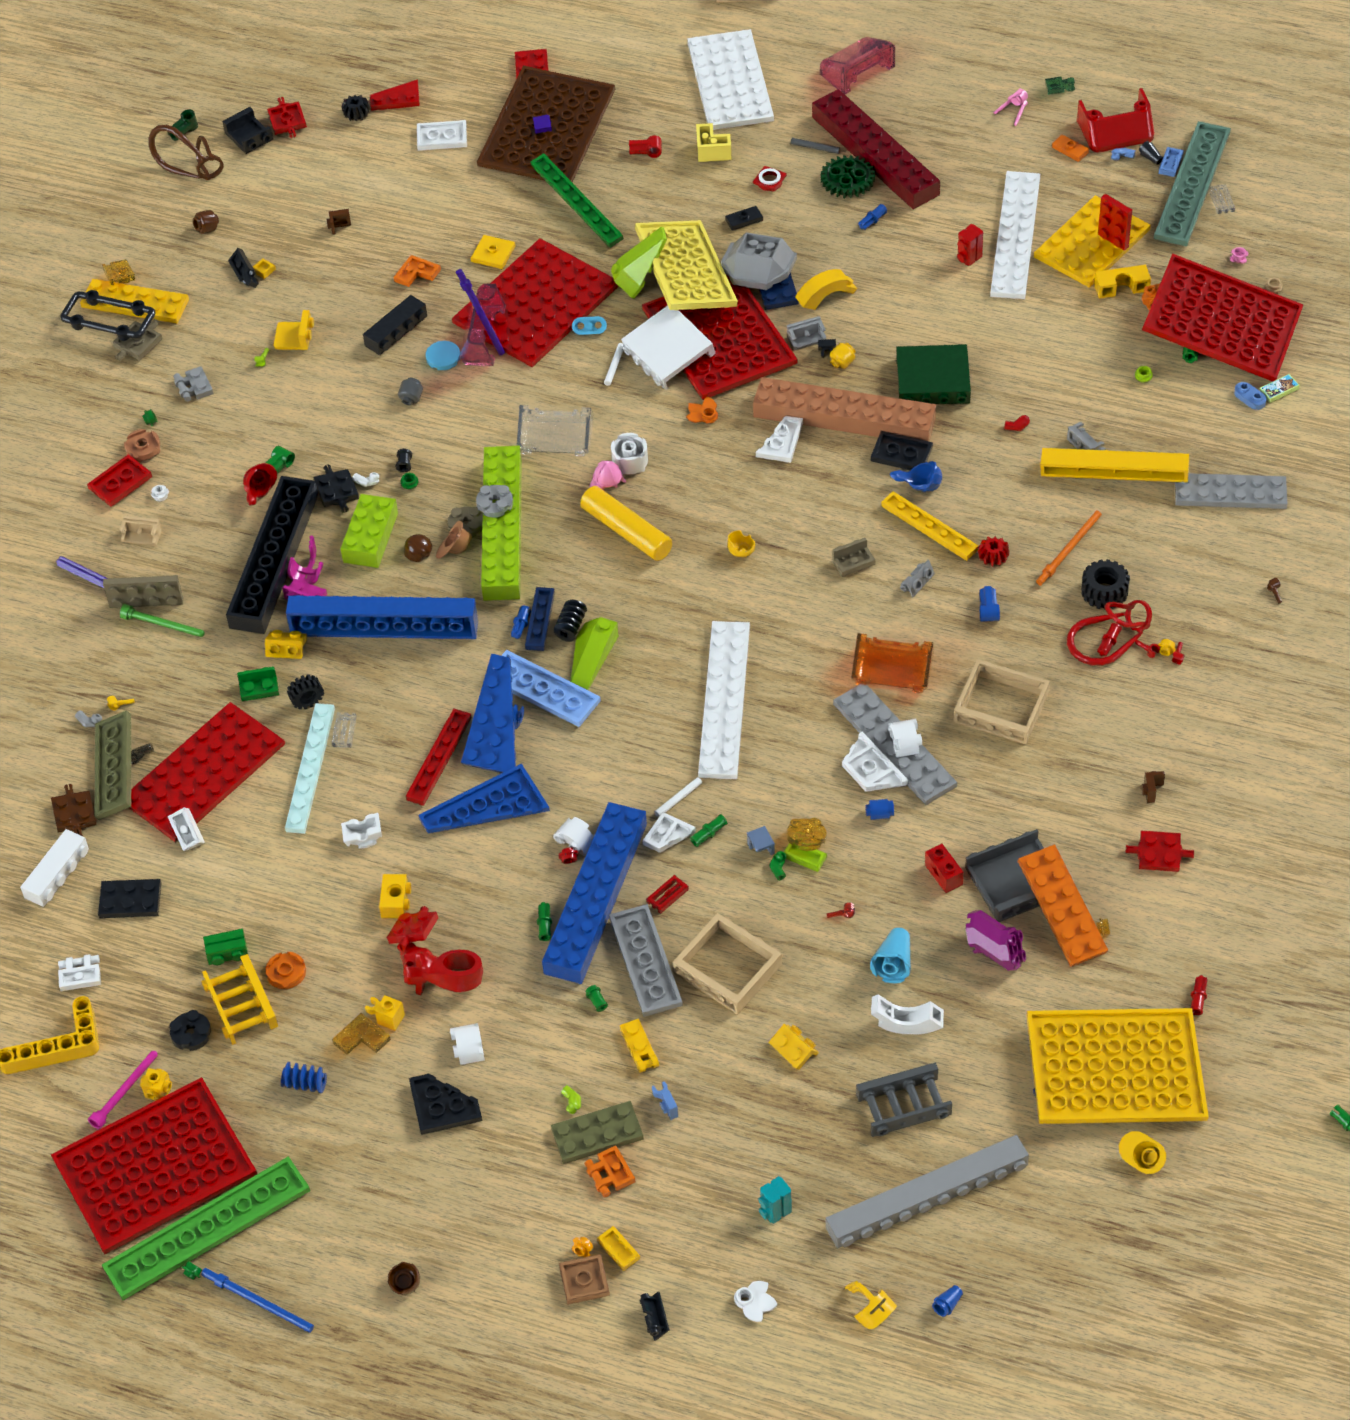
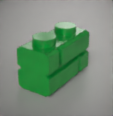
M243 928L203 937L209 965L218 966L231 960L241 961L240 957L248 954Z

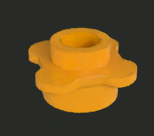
M575 1237L573 1239L572 1251L580 1257H589V1253L593 1249L591 1241L586 1237Z

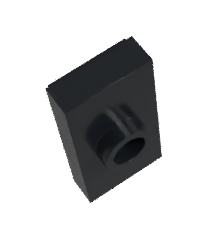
M753 206L726 215L725 220L733 231L763 221V215L757 206Z

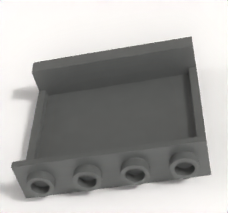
M1038 829L1025 832L1019 837L1007 839L1001 844L989 846L983 851L974 852L966 857L965 869L998 922L1040 906L1018 863L1019 858L1044 849L1038 839Z

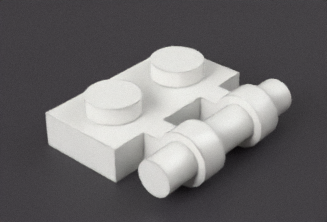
M88 954L82 958L73 959V957H69L66 960L58 961L59 969H63L58 970L60 991L101 985L99 964H94L100 963L99 955L91 956Z

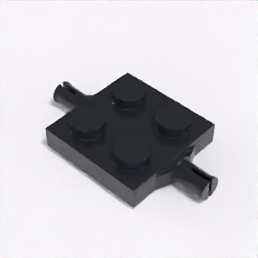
M327 464L323 467L326 474L313 477V480L316 481L318 494L324 507L339 505L341 512L345 513L349 510L346 503L359 499L358 491L348 469L333 472L331 465Z

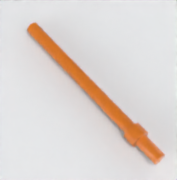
M1095 511L1052 563L1046 565L1042 570L1043 573L1036 580L1038 585L1041 586L1048 578L1054 575L1060 563L1102 516L1100 511Z

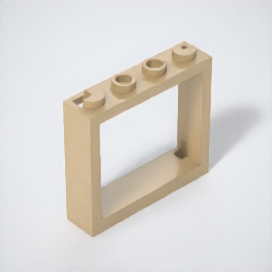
M977 659L954 709L953 722L1027 744L1049 694L1050 681ZM980 677L1040 695L1026 726L966 708Z
M717 913L672 962L673 973L738 1015L782 965V953L777 948L767 945L760 937L750 934L744 927L737 926L728 917H723ZM718 929L768 960L738 995L688 964L692 957Z

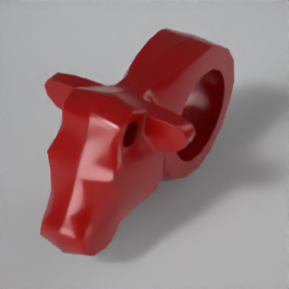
M410 943L404 951H400V958L403 962L404 983L415 985L417 995H422L427 982L453 992L473 990L482 982L484 972L482 961L472 951L450 950L436 957L428 948L417 947L414 943ZM455 969H463V970H465V971H452V970H455Z

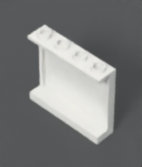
M668 305L621 339L623 343L622 349L626 355H631L636 365H641L644 372L648 376L651 375L654 382L658 386L661 385L665 390L668 389L666 382L699 357L705 353L709 357L716 354L713 343L679 310H670Z

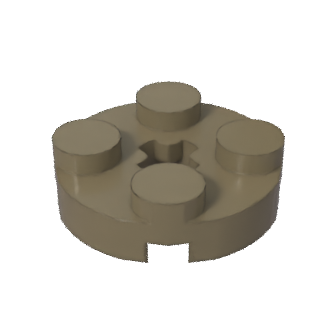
M456 507L451 510V514L448 517L449 531L456 522L462 521L463 528L472 535V538L477 536L476 533L480 530L482 532L483 514L477 507Z

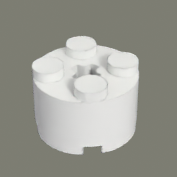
M624 433L611 443L612 462L618 465L622 475L642 473L647 466V443L644 438L638 437V434Z

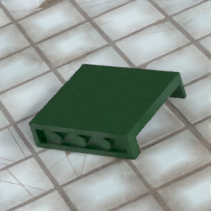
M967 344L896 346L899 399L930 404L970 403L971 386Z

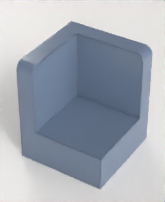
M765 826L747 832V844L750 850L755 849L756 852L768 849L770 855L775 854V843Z

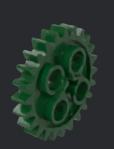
M843 155V158L837 156V160L831 159V163L826 162V166H823L821 171L822 187H826V192L830 191V195L837 193V197L843 195L844 199L847 195L850 198L853 195L859 197V193L864 195L865 190L870 191V187H873V182H875L873 166H870V162L865 163L864 158L859 160V156L853 158L852 155L849 158Z

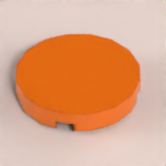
M294 952L278 953L271 957L266 964L268 982L279 989H290L297 986L306 975L304 960Z

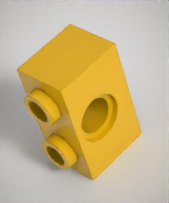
M383 874L379 903L381 918H399L400 915L409 911L410 900L407 899V896L411 894L412 887L411 882H408L407 874Z

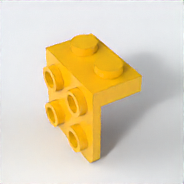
M310 310L302 311L301 322H278L274 349L308 350L309 341L312 339L311 330L314 327V318L311 317Z

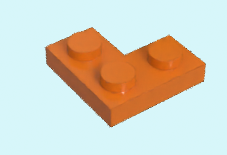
M411 255L394 276V282L410 287L417 276L433 281L441 271V266Z

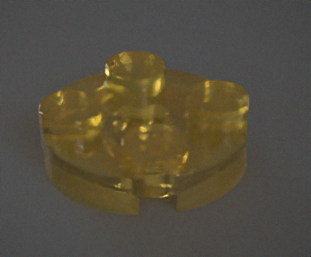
M818 818L792 819L787 829V840L792 846L794 843L798 845V849L813 851L819 849L821 844L826 842L827 832Z

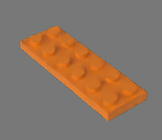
M1051 845L1019 858L1018 863L1070 967L1107 953L1108 948L1056 845Z

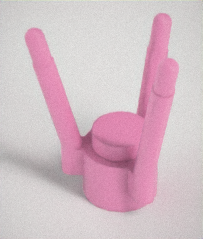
M1021 88L1008 97L1007 102L993 113L997 114L1011 102L1015 106L1021 105L1014 122V126H1016L1025 106L1028 104L1026 101L1028 98L1027 92Z

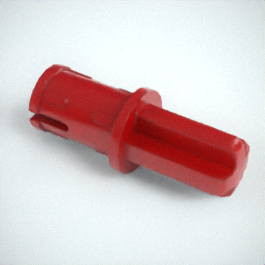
M1112 623L1108 632L1103 635L1102 642L1097 649L1100 656H1107L1112 646L1117 643L1116 639L1122 630L1119 624Z
M1203 975L1196 977L1194 991L1191 992L1193 1015L1203 1014L1204 1000L1207 999L1206 988L1208 979Z

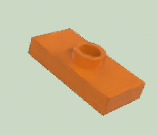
M1063 134L1052 143L1053 149L1077 162L1089 153V148Z

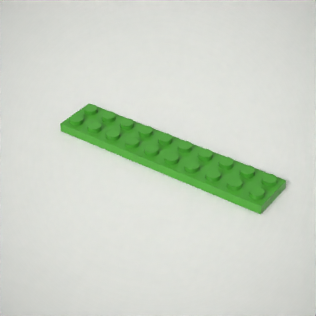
M288 1156L102 1264V1267L121 1299L125 1300L185 1265L188 1261H192L310 1192V1188Z

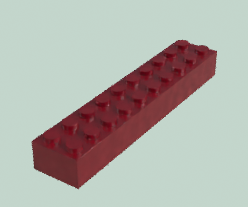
M837 89L812 102V118L855 157L859 156V160L864 158L865 163L870 162V166H873V170H875V175L913 210L940 196V180L842 91Z

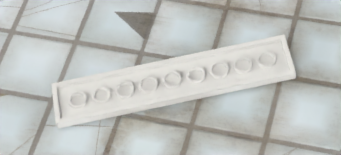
M1007 171L990 297L1025 299L1040 173Z
M712 621L698 771L699 778L737 779L750 622Z

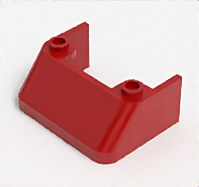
M1139 88L1138 101L1134 104L1133 112L1103 117L1102 113L1098 110L1087 111L1082 100L1078 101L1077 122L1089 148L1093 152H1104L1143 144L1146 141H1153L1155 132L1151 105L1143 88Z

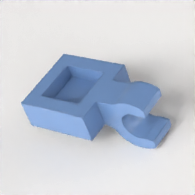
M662 1082L663 1090L661 1091L656 1090L655 1086H652L653 1096L662 1100L660 1106L663 1113H667L670 1120L677 1118L678 1107L668 1090L667 1084Z

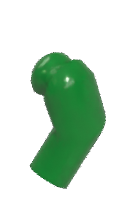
M778 851L769 864L771 871L778 881L786 877L782 869L786 854L782 851Z

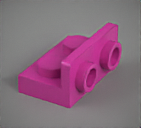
M293 579L289 586L284 585L282 587L284 599L287 601L288 596H327L326 589L297 579Z

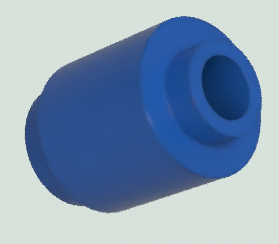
M869 800V804L865 805L866 816H870V820L888 819L890 816H894L893 800Z

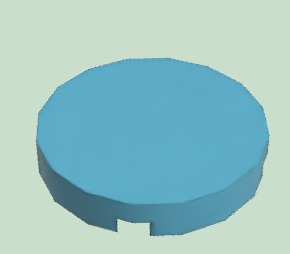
M450 341L433 343L426 351L428 365L432 368H437V370H449L455 367L461 359L459 347Z

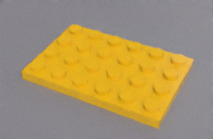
M1095 195L1034 252V258L1090 288L1094 284L1095 272L1109 270L1150 231L1151 225L1132 215L1129 248L1124 251L1098 235L1101 198Z

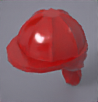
M257 464L244 474L243 485L247 492L246 498L250 506L256 505V498H263L275 484L277 471L271 464Z

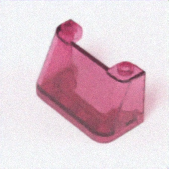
M864 37L822 60L820 75L835 88L847 94L851 92L850 84L852 82L856 83L857 75L877 64L881 67L885 66L888 70L895 67V45L887 40Z
M487 283L481 285L477 290L476 297L488 320H495L497 313H505L506 304L496 284ZM472 304L468 314L460 358L466 365L494 366L495 358L489 354L484 344L485 328Z

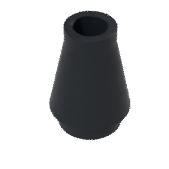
M1146 141L1140 146L1139 152L1141 156L1156 165L1162 162L1163 157L1152 142Z

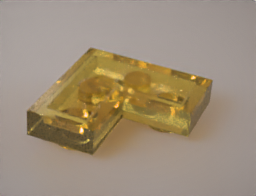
M360 1013L332 1039V1042L348 1055L361 1042L377 1053L391 1038L389 1034L364 1014Z

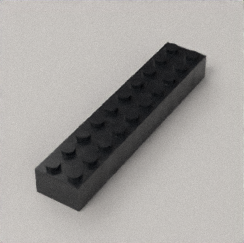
M287 476L280 477L227 610L226 618L229 629L265 634L288 575L290 558L296 555L318 498L316 481Z

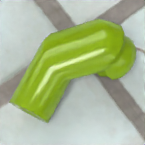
M566 1085L561 1091L569 1099L566 1110L571 1114H575L581 1108V1097Z

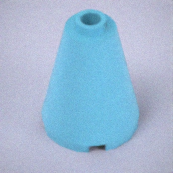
M894 928L890 931L871 959L870 969L873 975L876 977L879 975L883 978L882 981L893 984L903 982L910 975V934L907 930Z

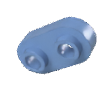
M1240 382L1235 386L1234 395L1254 410H1260L1265 407L1266 396L1251 384Z

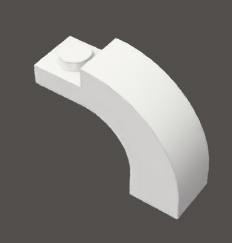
M875 995L872 997L871 1015L879 1019L878 1026L899 1034H925L943 1028L944 1010L931 1001L917 1007H900L892 1004L880 995Z

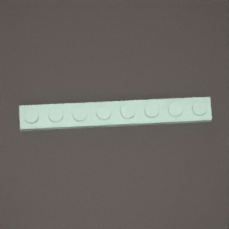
M315 703L285 825L286 832L302 834L306 832L334 716V705Z

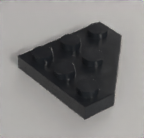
M429 1073L409 1078L421 1135L482 1121L478 1099L463 1094L458 1088L437 1080L435 1076Z

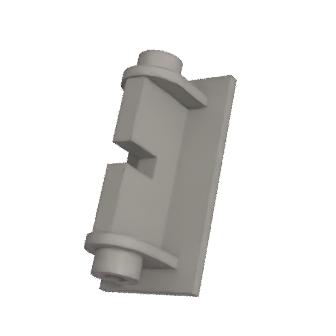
M927 560L925 563H919L911 573V576L902 581L900 586L902 591H910L911 596L914 597L935 574L930 561Z

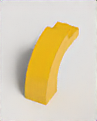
M831 269L821 272L808 280L798 291L795 298L803 308L816 310L820 302L827 295L836 291L854 294L857 287L853 284L854 281L846 276L842 270Z

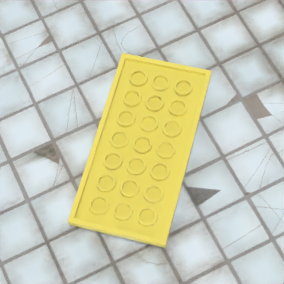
M701 220L635 224V230L640 242L660 227H663L665 230L667 241L659 257L654 258L651 267L670 310L737 307V298Z

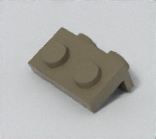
M866 538L855 540L832 550V562L842 577L875 565V558L867 547Z

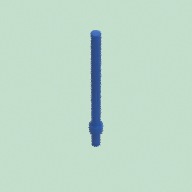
M207 1268L203 1269L201 1275L213 1281L214 1285L238 1294L309 1333L313 1330V1324L230 1281L229 1277L222 1273L217 1274Z

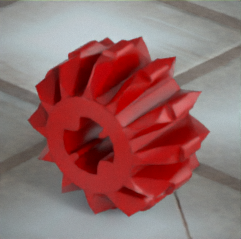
M996 535L994 538L988 536L986 540L981 541L978 547L980 561H984L985 565L991 564L992 567L994 564L1000 567L1001 562L1006 563L1010 554L1008 542H1004L1003 538L997 539Z

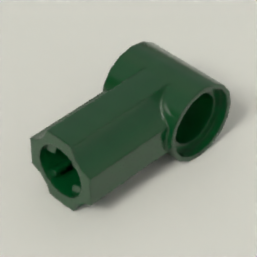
M191 109L184 110L180 115L181 118L172 125V127L177 128L183 134L196 130L198 122L195 112ZM167 132L171 139L174 141L178 140L175 135Z

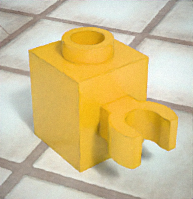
M386 995L383 996L380 1002L377 998L371 997L370 1001L375 1006L369 1007L366 1005V1012L376 1015L377 1024L395 1031L405 1016L403 1003Z

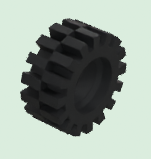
M307 674L306 677L302 675L300 676L301 679L298 680L296 678V682L290 683L291 686L287 687V694L295 708L308 709V706L312 708L314 703H319L318 700L323 699L324 689L318 678L314 675L310 676V674Z

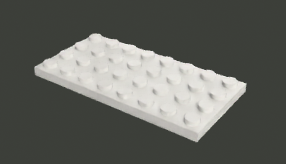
M751 29L687 38L707 123H713V130L774 121Z

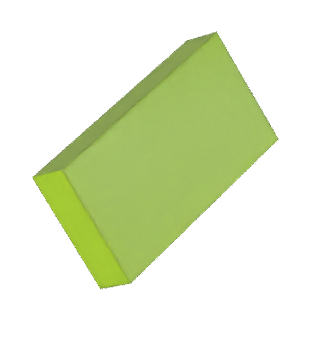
M792 839L784 850L787 860L819 872L827 858V853Z

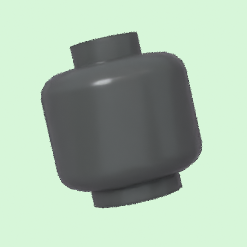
M408 378L401 382L398 397L402 400V403L412 405V403L420 401L423 392L421 382L415 378Z

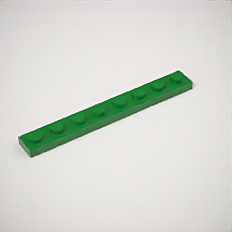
M544 153L530 162L538 174L609 248L624 239L621 232Z

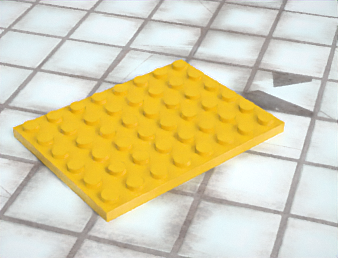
M1192 1008L1027 1011L1026 1017L1039 1124L1208 1121L1209 1115Z

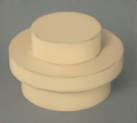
M1273 277L1268 279L1265 289L1276 294L1282 291L1283 284L1280 279Z

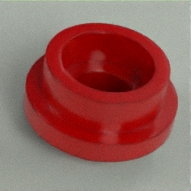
M564 848L559 853V859H561L563 864L577 861L578 851L573 848Z

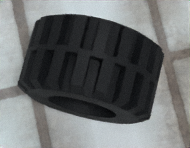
M1108 559L1106 561L1098 560L1097 563L1094 561L1091 563V566L1088 565L1086 570L1083 571L1082 597H1084L1085 602H1089V605L1092 607L1096 606L1097 609L1104 608L1105 610V605L1108 602L1123 604L1128 596L1130 575H1128L1127 569H1124L1122 564L1118 565L1116 561L1111 562ZM1102 583H1106V584H1110V585H1109V586H1104V585H1101V584H1102Z

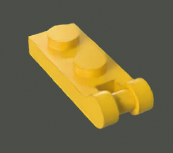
M639 1018L619 1025L639 1073L645 1072L650 1067H659L658 1058L651 1047Z

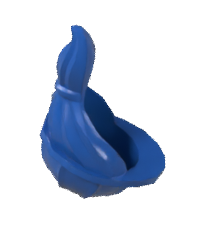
M934 461L921 463L909 472L897 470L889 474L895 481L908 482L913 489L921 492L934 491L942 483V472Z

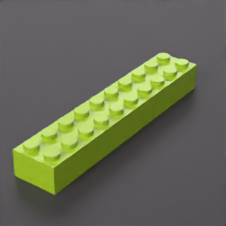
M520 445L484 447L483 486H508L513 496V507L510 511L508 509L504 512L505 515L501 517H487L483 513L481 574L483 601L520 599L522 473Z

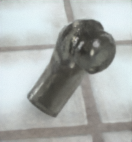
M148 743L131 751V764L138 763L144 755L154 752L153 745Z

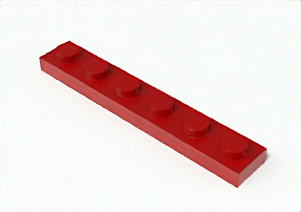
M453 708L407 792L406 801L422 806L425 805L472 719L471 713Z

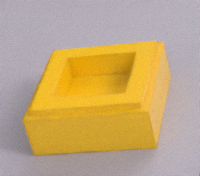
M262 258L253 266L256 275L265 279L276 270V267Z

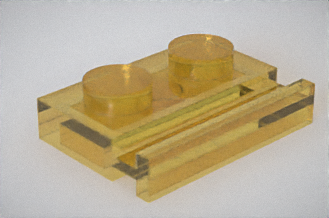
M126 259L110 262V265L102 264L103 271L111 285H114L113 282L127 284L130 281H135V274Z

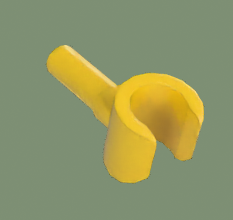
M115 696L107 698V705L112 711L117 710L122 705L135 703L134 699L117 700Z

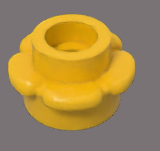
M1162 639L1158 644L1160 646L1159 652L1164 656L1172 655L1176 651L1175 643L1172 640Z

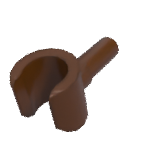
M1275 577L1269 580L1267 589L1273 592L1277 603L1280 604L1282 600L1277 588L1281 584Z

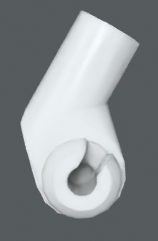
M373 472L370 473V477L365 478L355 473L352 480L363 487H368L379 482V474Z

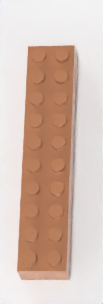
M761 377L753 401V417L781 422L785 416L803 418V425L874 437H879L880 432L885 431L930 442L936 420V404Z

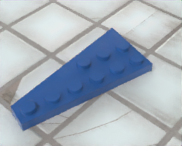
M491 653L461 763L463 765L503 773L516 766L510 657Z
M521 763L419 814L418 817L429 834L548 812L550 808Z

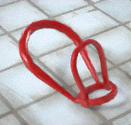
M1134 600L1128 604L1108 602L1105 605L1108 615L1093 616L1078 621L1067 634V647L1071 655L1080 662L1094 666H1103L1115 662L1142 635L1143 631L1150 627L1152 610L1149 604L1143 600ZM1140 603L1146 609V621L1132 623L1131 610L1136 604ZM1110 607L1126 609V611L1114 614ZM1125 616L1126 622L1122 621L1118 617ZM1113 619L1123 627L1131 628L1138 632L1117 651L1104 658L1085 656L1077 650L1074 644V637L1081 628Z

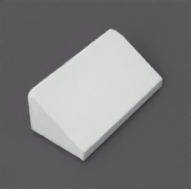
M182 808L167 816L183 851L205 843L188 808Z

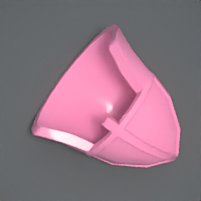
M601 461L593 473L590 487L598 486L602 490H604V487L614 486L616 488L620 481L625 483L626 480L616 463Z

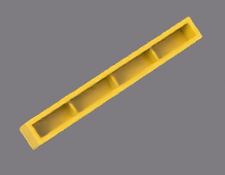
M1042 448L1040 468L1041 476L1188 482L1189 454Z

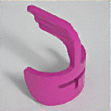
M311 535L309 536L310 560L308 567L304 568L298 565L294 557H291L288 564V576L292 580L297 579L312 585L319 578L323 562H319L317 569H312L316 560L317 550L314 537Z

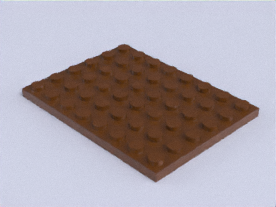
M523 66L477 160V166L544 180L530 163L544 153L573 183L616 90L615 85ZM549 115L552 131L535 133L533 117Z

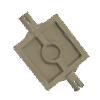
M153 319L140 338L130 337L128 340L122 341L117 337L113 341V346L121 351L115 355L116 359L121 361L126 355H131L141 360L162 340V335L154 330L159 325L158 320ZM134 321L129 326V329L131 331H138L141 323Z

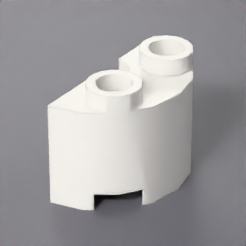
M911 719L889 723L888 730L893 740L896 757L919 754L922 737L921 734L916 732L918 730L917 720Z
M379 813L369 814L365 816L363 821L352 819L341 823L343 841L347 846L352 844L358 845L360 849L375 845L377 843L376 840L382 837Z
M574 817L572 820L568 818L554 833L553 838L560 844L568 843L570 848L577 850L578 853L585 856L594 835L587 829L589 825L586 822Z
M478 1023L450 1028L451 1039L456 1040L457 1044L453 1046L455 1058L459 1057L460 1065L485 1060Z

